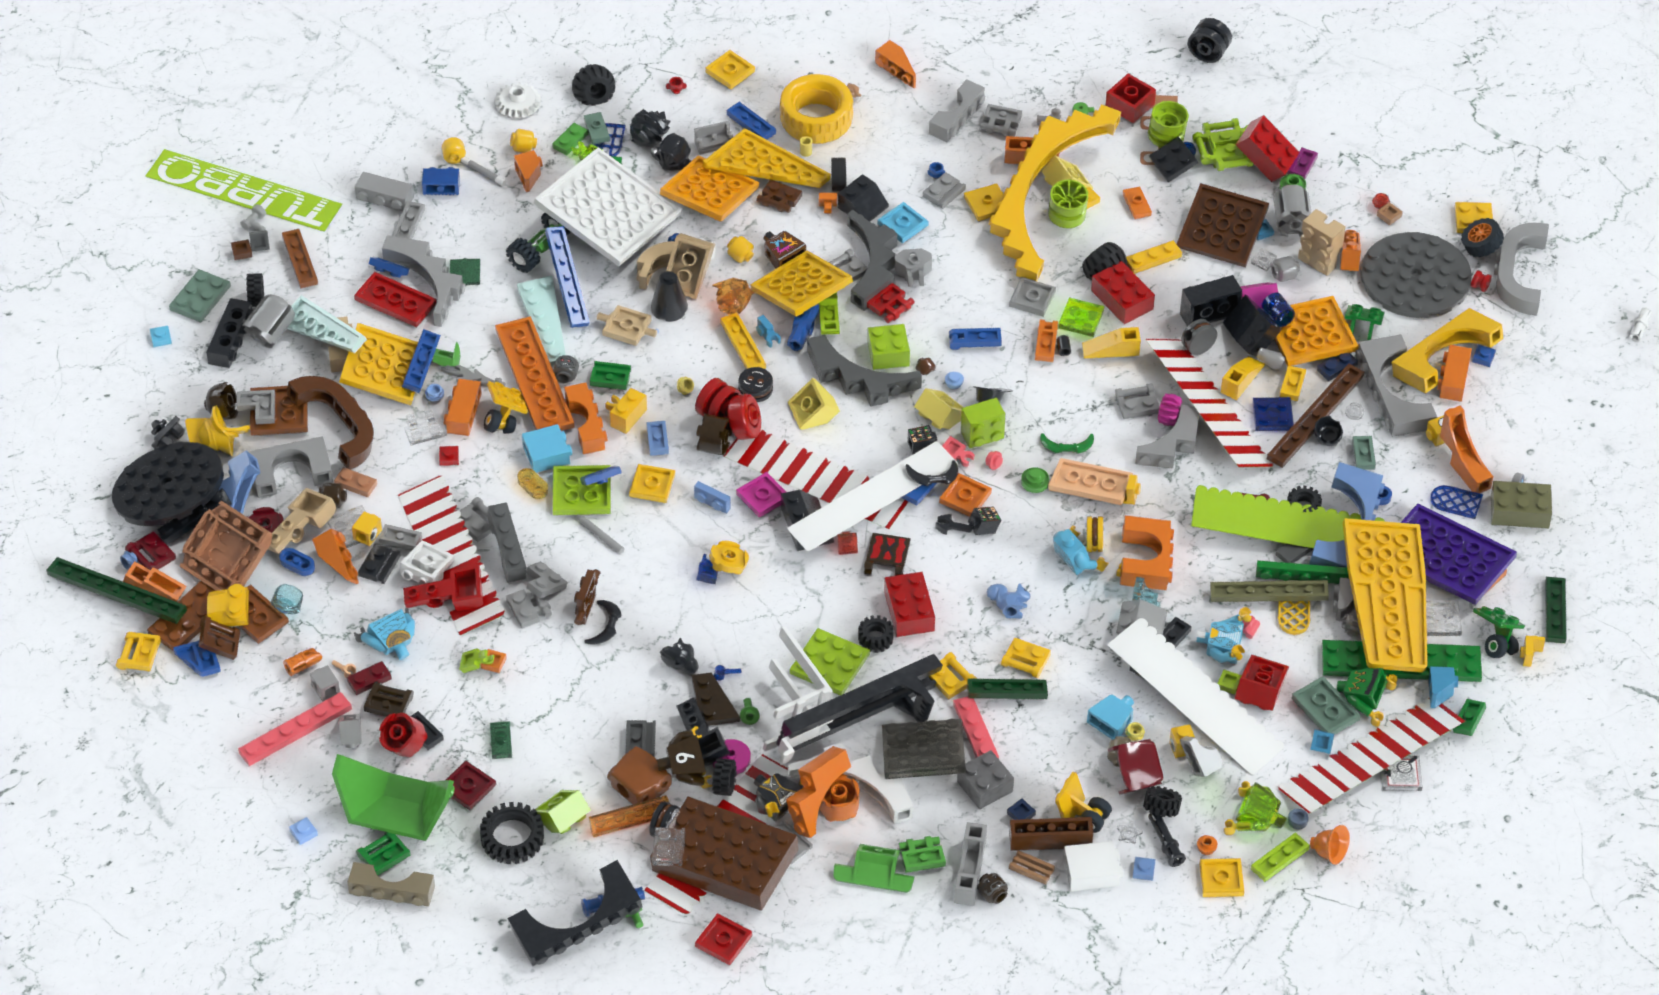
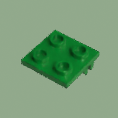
M1352 304V306L1348 305L1345 319L1352 320L1350 327L1352 334L1354 333L1356 319L1369 321L1370 327L1367 340H1371L1374 324L1382 325L1385 312L1375 307L1367 309L1363 308L1362 305Z

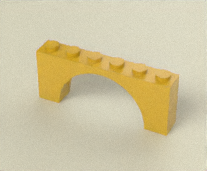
M1468 308L1393 360V377L1426 394L1438 385L1437 369L1428 363L1429 358L1435 352L1449 345L1459 343H1475L1491 348L1503 340L1502 324Z

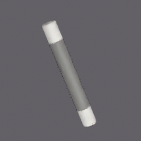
M467 157L461 158L463 164L501 186L506 184L505 179Z

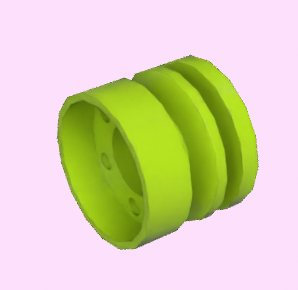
M1174 101L1157 103L1151 113L1148 129L1149 140L1158 147H1163L1178 136L1184 141L1189 118L1187 109Z

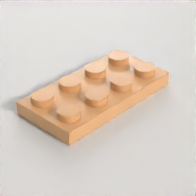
M1060 458L1048 488L1050 491L1122 505L1126 496L1130 474L1133 475V473Z

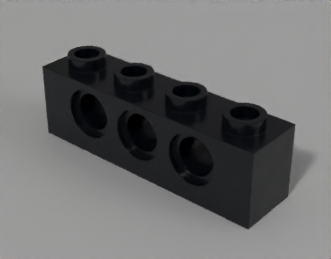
M230 298L206 351L208 364L230 368L232 362L236 360L237 350L243 344L244 334H247L244 331L245 326L242 325L253 312L252 302Z

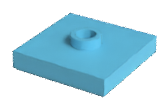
M902 202L879 218L877 224L880 227L885 224L887 227L895 230L897 240L904 243L929 226V221Z

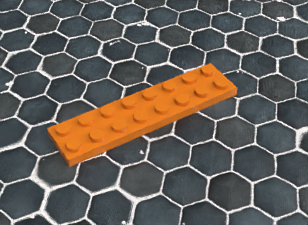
M531 316L495 325L496 333L535 430L557 424L561 431L575 428L573 418Z

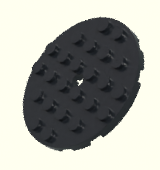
M180 441L154 449L124 468L112 490L113 505L119 516L121 515L125 521L134 525L159 526L167 524L168 520L174 518L181 520L193 514L192 510L199 505L204 506L217 493L224 478L222 461L216 451L200 443Z

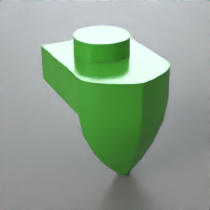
M458 342L455 344L454 352L436 348L432 362L440 366L459 365L461 355Z

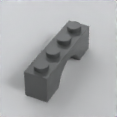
M507 502L488 506V521L492 534L495 535L498 542L502 568L507 583L526 579V564Z

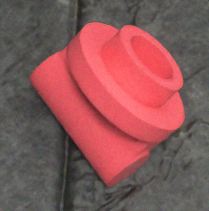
M1251 616L1250 622H1245L1244 620L1242 622L1244 623L1243 633L1248 639L1253 638L1260 626V622L1255 620L1253 616Z

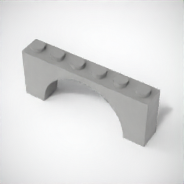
M1402 335L1359 342V348L1355 352L1356 359L1361 363V370L1365 372L1364 375L1367 377L1368 387L1373 391V399L1378 403L1379 413L1384 417L1385 427L1390 431L1392 437L1426 431L1428 421L1437 418L1432 403H1411L1397 398L1386 389L1381 380L1382 373L1392 365V361L1407 351Z

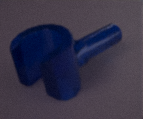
M718 665L715 667L714 677L720 681L724 679L725 674H736L742 671L741 668L725 669L723 665Z

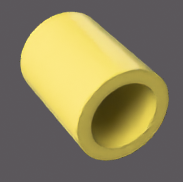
M807 136L800 139V154L804 157L812 154V139Z

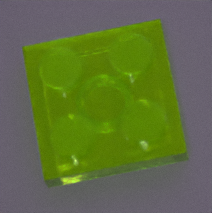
M1069 297L1058 328L1094 337L1105 306Z

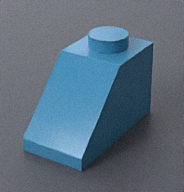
M1430 667L1428 686L1431 708H1436L1452 697L1454 688H1458V676H1455L1454 667Z

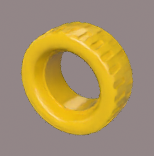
M823 74L804 75L791 81L781 93L780 121L786 132L799 141L802 137L807 136L812 139V144L831 142L844 135L852 124L853 97L851 91L842 81L835 77ZM822 104L830 107L835 112L824 117H809L798 111L807 105Z

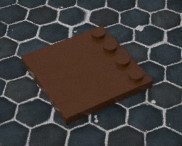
M1200 183L1177 241V246L1180 249L1246 268L1269 209V203Z

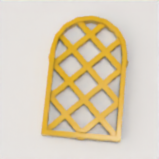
M1278 601L1279 627L1284 632L1292 635L1304 633L1310 624V601H1308V605L1304 601H1298L1295 604L1291 601H1283L1282 603ZM1287 602L1291 605L1288 609L1283 606ZM1300 603L1305 606L1302 610L1297 607ZM1293 608L1298 611L1295 615L1290 612ZM1286 613L1292 616L1288 620L1283 616ZM1302 614L1305 618L1300 620L1297 616ZM1295 619L1298 623L1293 625L1290 621ZM1288 624L1291 628L1288 630L1284 625ZM1302 625L1304 629L1299 630L1296 627Z

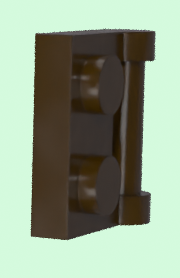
M375 681L364 704V711L386 717L393 713H405L413 699L414 691L384 686L382 683Z

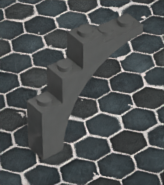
M851 210L848 213L847 226L864 242L870 258L865 274L851 289V303L865 311L868 309L867 302L891 283H894L895 275H893L891 270L896 264V254L892 249L897 246V233L885 224L878 228L876 224L871 223L861 214Z
M825 334L807 338V352L820 382L839 379L846 395L864 391L870 407L888 403L889 396L915 391L922 387L920 371L886 373L870 370L849 361L839 354L830 344Z

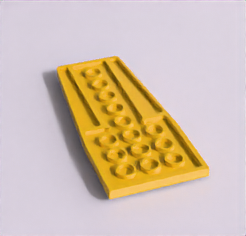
M1344 518L1343 532L1347 570L1367 666L1373 669L1383 668L1385 670L1424 672L1427 667L1426 573L1420 524Z

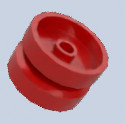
M713 378L700 391L696 399L695 411L702 417L704 414L728 418L729 401L733 396L741 395V392L733 386H728L720 378Z

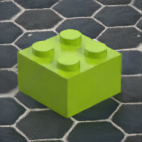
M904 324L867 328V344L873 370L910 366V348Z
M997 398L962 408L961 434L969 449L1004 439L1006 413Z

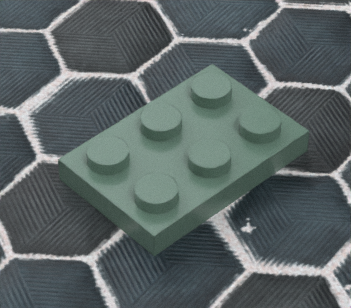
M198 269L170 303L169 308L173 312L201 323L231 287L230 281Z
M1324 676L1292 693L1291 699L1321 731L1337 734L1360 720L1361 715Z

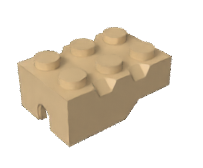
M1315 209L1303 220V235L1300 238L1301 248L1299 249L1298 259L1328 276L1336 268L1337 257L1343 247L1346 226L1336 220L1329 224L1324 223L1328 216Z

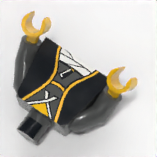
M775 773L769 779H766L763 775L757 776L754 784L758 787L755 800L758 812L768 815L775 822L789 812L786 799L803 787L800 778L782 776L779 773Z

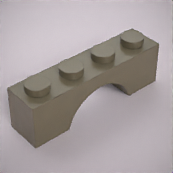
M353 862L347 881L349 894L373 897L377 900H391L397 903H410L416 906H429L435 889L433 874L413 872L402 881L389 882L381 879L376 874L374 865Z

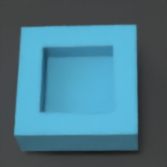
M168 326L150 329L153 347L172 344Z

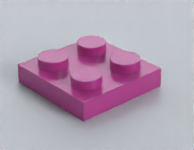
M768 472L736 489V495L759 518L781 506V493H786Z

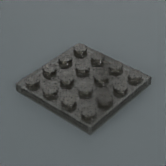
M962 719L882 725L885 779L966 773Z

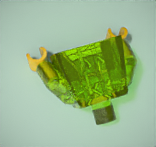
M1248 781L1242 782V787L1238 788V793L1244 799L1235 819L1237 823L1227 819L1225 821L1224 833L1226 835H1233L1236 829L1238 831H1266L1272 824L1282 828L1287 818L1278 813L1281 801L1276 798L1271 789L1267 786H1261L1257 782L1250 786Z

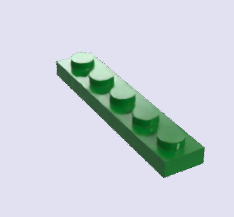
M1257 560L1255 576L1262 579L1271 578L1283 581L1328 580V583L1339 584L1340 578L1349 579L1348 570L1345 567Z

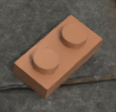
M343 467L335 478L334 483H340L343 489L369 497L377 486V479Z

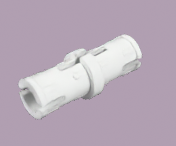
M1642 307L1638 318L1634 320V327L1629 335L1632 341L1639 342L1643 332L1648 328V321L1652 315V310L1649 311L1650 308Z

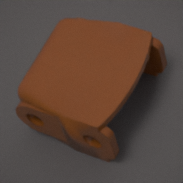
M636 746L626 753L607 775V779L611 781L612 788L635 807H642L659 798L669 790L672 784V775L667 770H658L656 758Z

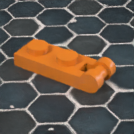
M1040 319L1035 353L1036 361H1054L1058 321L1045 322V320Z

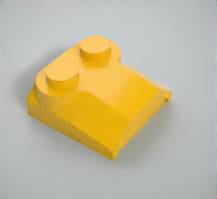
M233 584L228 589L209 592L207 596V616L211 617V620L228 627L248 625V588L241 584Z

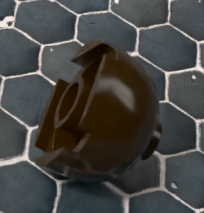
M228 382L219 383L210 388L204 401V407L210 414L212 407L217 405L223 420L235 419L239 412L237 409L235 410V403H237L236 391L231 384L227 385Z

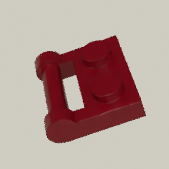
M154 531L136 542H130L125 546V551L133 552L138 562L149 570L153 567L159 570L176 559V554ZM142 549L154 562H149L139 550Z

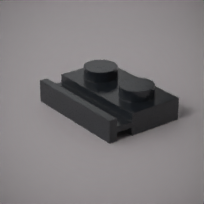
M374 543L358 571L359 577L375 582L378 580L385 584L401 556L400 551L397 550L395 552L391 548Z

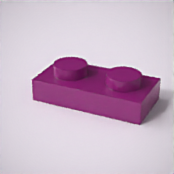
M1301 147L1300 153L1288 170V174H1297L1306 179L1318 158V152Z

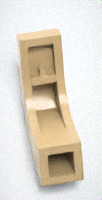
M674 241L651 246L640 255L637 260L639 289L647 290L653 273L660 268L668 267Z

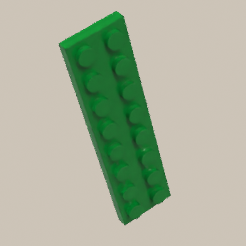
M1322 640L1323 676L1349 677L1351 671L1368 667L1362 641ZM1427 644V667L1424 672L1385 669L1383 671L1387 674L1386 676L1393 674L1398 679L1428 680L1430 667H1454L1455 676H1458V681L1481 682L1480 646Z

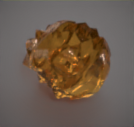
M735 277L712 285L718 288L716 300L719 305V311L728 315L736 312L740 314L748 305L751 296L755 294L749 288L746 280Z

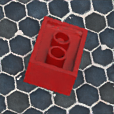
M1251 655L1240 678L1235 699L1243 704H1252L1262 710L1273 711L1289 666Z

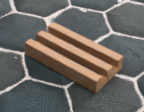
M1018 850L1013 861L1009 864V869L1046 885L1055 870V866Z

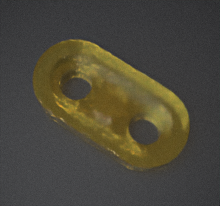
M524 468L518 472V484L532 498L542 499L548 495V484L533 469Z

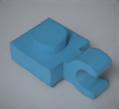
M764 315L757 317L756 330L760 336L764 337L767 346L772 347V340L780 344V335L773 330V325Z

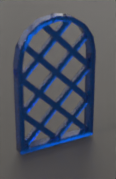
M1442 485L1433 489L1430 501L1436 509L1476 519L1483 494ZM1442 489L1444 493L1438 494L1436 492ZM1455 492L1457 496L1451 498L1449 493ZM1446 495L1449 499L1443 501L1441 497ZM1468 495L1470 499L1464 501L1462 497ZM1438 498L1440 503L1436 504L1434 499ZM1459 498L1462 503L1456 504L1454 500ZM1452 502L1454 506L1448 508L1446 503ZM1473 502L1475 506L1469 508L1467 503ZM1464 505L1467 509L1461 511L1459 507Z

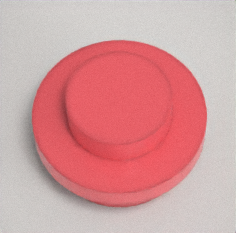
M991 451L986 457V465L992 470H996L1003 462L1002 454L998 451Z

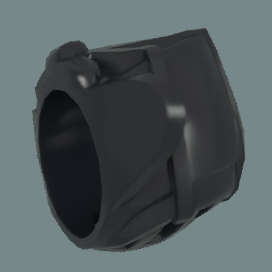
M675 133L667 135L659 147L651 149L652 157L659 161L662 169L666 171L682 170L691 162L688 158L691 149L684 137Z

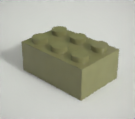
M1493 481L1491 491V525L1549 529L1552 518L1551 484Z

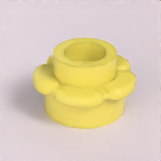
M680 377L678 379L677 390L687 395L693 391L694 382L691 378Z
M1130 723L1125 729V734L1132 741L1141 740L1144 737L1145 730L1140 723Z

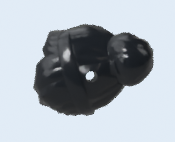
M681 638L673 644V647L666 646L660 651L661 660L668 667L682 670L687 675H692L698 671L699 665L694 658V648L691 644L683 643Z

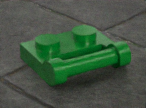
M385 832V835L364 848L360 847L356 850L360 860H363L365 864L374 865L377 875L382 874L411 856L410 850L396 834ZM390 842V843L387 844L386 846L382 847L381 849L377 850V851L374 852L373 854L369 855L371 852L375 851L376 849H378V848H380L381 846L385 845L386 843Z

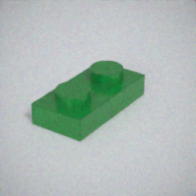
M1466 699L1458 715L1465 722L1453 728V733L1472 736L1486 710V703Z

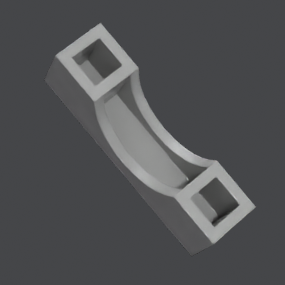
M966 79L957 89V103L960 106L952 111H938L929 121V134L945 142L954 137L957 130L965 125L970 115L972 116L975 113L977 107L984 103L986 97L984 95L985 87Z
M970 822L966 824L960 869L957 873L954 890V903L975 905L986 844L987 825Z

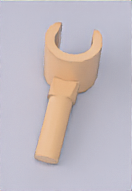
M335 660L332 661V665L344 672L345 678L351 675L348 671L356 673L355 665H342Z

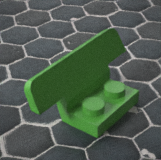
M865 844L859 845L854 866L835 863L833 874L834 879L838 882L905 893L911 891L915 876L895 873L900 850Z

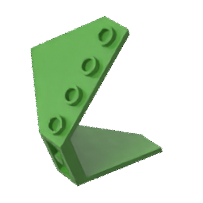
M339 754L336 756L332 771L348 823L427 841L449 798H452L455 789L453 786L454 781L452 780L430 782L392 774Z

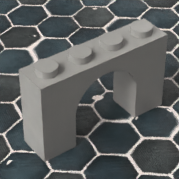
M323 436L249 451L250 454L257 458L260 468V474L257 475L254 481L258 498L277 494L273 474L280 465L286 462L296 461L307 465L311 471L315 486L333 483L332 468Z

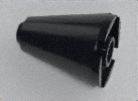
M666 271L659 276L651 302V312L658 319L663 318L668 322L677 321L685 315L688 303L678 276L674 272Z

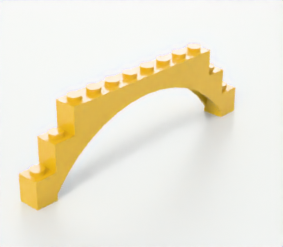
M1101 104L1099 110L1094 111L1093 116L1074 110L1072 116L1069 115L1066 122L1051 116H1047L1045 122L1041 121L1038 135L1035 134L1033 136L1031 148H1027L1024 161H1020L1018 165V173L1016 175L1013 174L1010 188L1005 189L1003 201L998 202L997 212L989 220V225H991L990 233L1004 238L1001 245L1004 247L1003 255L1017 260L1014 268H1017V277L1038 281L1044 267V259H1041L1035 251L1025 224L1024 205L1032 182L1054 156L1068 147L1095 136L1113 135L1120 123L1121 111Z

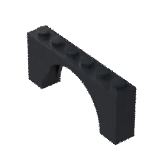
M618 860L599 869L604 882V896L599 909L586 922L571 928H552L535 920L526 909L507 918L510 928L532 966L545 963L549 957L555 954L559 955L573 944L578 945L582 943L586 937L592 934H599L603 931V928L615 925L627 915H634L639 912L640 908L643 907L641 899Z

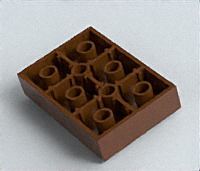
M688 796L650 855L653 872L762 911L799 848L797 835Z

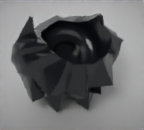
M642 109L631 119V141L644 147L656 145L658 142H662V137L668 132L670 128L668 125L671 121L666 119L664 111L660 113L658 111L647 112Z

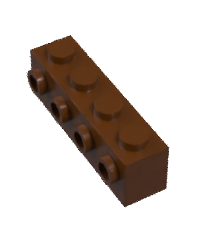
M1092 817L1010 820V850L1064 849V846L1093 843Z

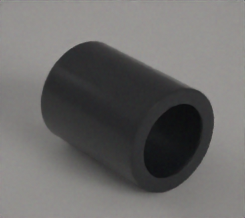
M1066 335L1059 336L1056 339L1059 355H1070L1071 345L1069 337Z

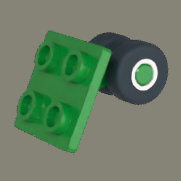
M1482 606V608L1473 609L1475 614L1491 622L1495 627L1496 634L1490 635L1485 641V651L1488 656L1501 658L1506 652L1509 655H1513L1519 651L1518 640L1511 635L1513 629H1524L1525 627L1524 624L1519 622V618L1505 614L1506 611L1499 607L1491 609Z

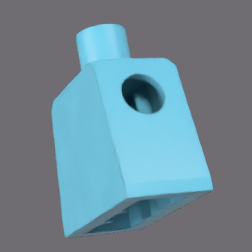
M1109 695L1088 710L1087 723L1112 740L1117 736H1122L1125 729L1132 722L1133 708L1131 706L1134 704V701L1128 695H1125L1121 700L1114 695Z

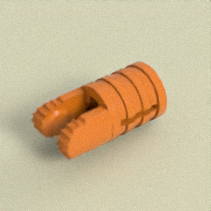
M310 648L284 660L283 664L287 673L293 676L320 662L323 656L314 648Z

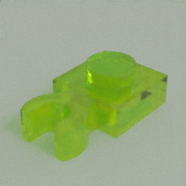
M579 141V148L572 147L571 149L575 156H579V159L583 160L599 147L592 144L586 147L583 142Z

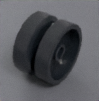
M1204 18L1200 20L1188 38L1187 45L1193 56L1200 61L1215 63L1221 59L1231 44L1232 34L1226 24L1220 20Z

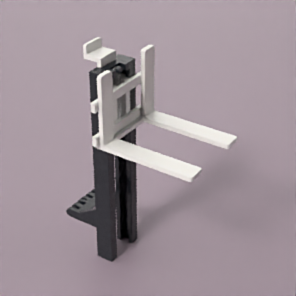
M786 626L781 627L780 639L818 690L802 696L775 658L771 659L769 664L770 671L792 699V702L776 708L773 715L775 719H778L793 712L792 717L783 721L780 735L765 741L762 748L766 752L778 746V751L782 755L779 762L780 765L791 762L794 751L893 706L914 717L920 726L926 725L935 702L928 690L935 688L936 681L935 679L931 680L929 676L941 671L943 666L935 654L831 699L833 690ZM818 701L816 707H814V708H811V707H810L809 704H812V703Z

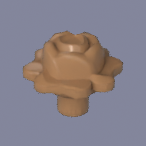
M848 83L847 87L851 91L852 97H861L859 87Z

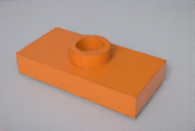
M1140 186L1123 190V196L1134 219L1152 215L1150 206Z

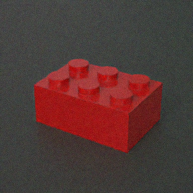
M1265 115L1251 121L1236 143V146L1271 182L1285 176L1300 153Z
M1120 261L1119 264L1112 265L1113 267H1109L1092 276L1091 291L1125 325L1154 309L1155 294L1123 261Z
M923 571L884 577V594L896 637L935 631V614Z

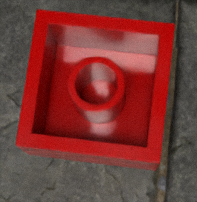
M1127 73L1106 92L1105 106L1121 111V117L1134 124L1155 105L1156 89Z

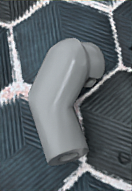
M1052 109L1049 116L1060 120V109ZM1037 115V124H1040L1041 121L1045 122L1047 116Z

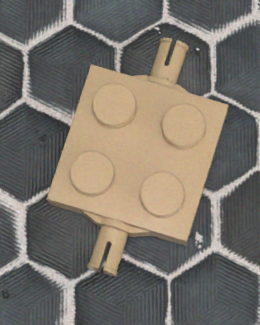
M619 305L610 315L600 312L597 314V320L606 322L602 330L603 336L637 346L644 335L654 338L657 335V330L648 328L652 321L651 315Z

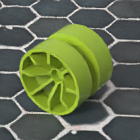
M1070 179L1061 180L1054 184L1050 192L1048 216L1055 225L1061 228H1075L1084 222L1088 203L1086 187L1082 183Z

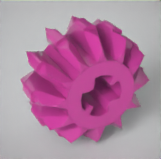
M1167 393L1162 397L1158 412L1159 423L1166 426H1174L1176 424L1182 405L1181 397Z

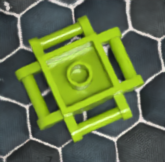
M1238 118L1212 124L1208 122L1202 123L1204 134L1196 132L1192 135V139L1197 144L1201 155V163L1203 165L1213 164L1217 171L1246 165L1247 167L1253 166L1254 164L1236 146L1248 125L1240 128ZM1233 128L1232 130L1211 132V131H1213V130Z

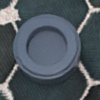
M1302 809L1291 810L1288 814V824L1294 829L1305 828L1309 818L1307 812Z

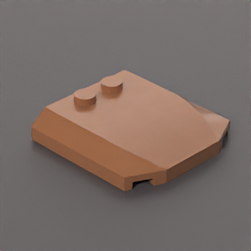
M220 501V505L215 509H209L203 514L183 546L182 552L185 554L183 563L180 562L181 568L216 591L228 589L233 584L245 586L271 545L272 533L223 501Z

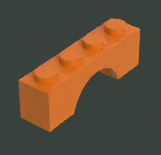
M586 382L564 387L565 400L570 413L579 414L587 420L584 425L578 428V439L582 453L588 454L605 450V442L608 441L605 430L602 431L603 422L601 416H597L598 407L597 403L592 401L594 400L592 389H588Z

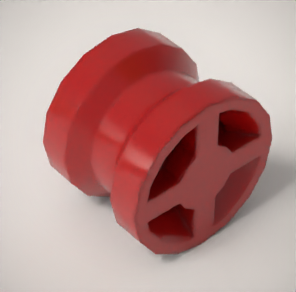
M1477 270L1472 278L1471 287H1477L1482 292H1486L1491 283L1492 275H1484L1482 271Z

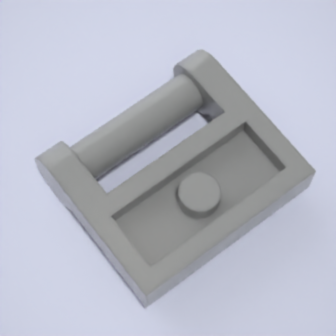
M852 249L846 250L843 255L829 262L834 266H838L848 260L849 263L841 266L839 269L850 274L853 282L863 277L867 270V267L855 256Z
M1152 383L1146 384L1143 387L1125 390L1121 388L1115 389V396L1123 419L1158 414L1160 406ZM1141 394L1148 395L1143 397L1124 399V397L1135 396Z
M476 497L469 505L460 510L461 516L458 519L465 521L463 527L468 528V534L479 542L491 534L492 531L490 525L475 512L479 510L488 518V507L483 504L481 498Z

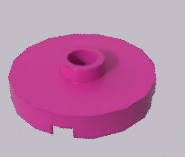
M726 739L730 755L733 756L728 755L722 759L735 760L737 774L743 773L751 763V752L742 741Z

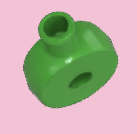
M1083 102L1075 103L1072 108V112L1077 110L1087 115L1088 112L1094 113L1095 111L1094 107H1088Z

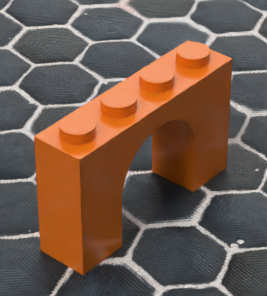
M1125 515L1122 528V543L1148 546L1158 554V557L1151 560L1123 558L1120 571V585L1167 590V585L1172 582L1173 571H1169L1173 565V557H1170V554H1173L1174 543H1170V540L1173 541L1174 537L1171 521Z

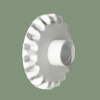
M520 82L518 85L514 83L511 86L505 85V88H500V91L496 92L495 106L501 114L508 117L522 118L529 116L537 111L541 104L538 90L534 89L533 86H528L527 83L521 85Z

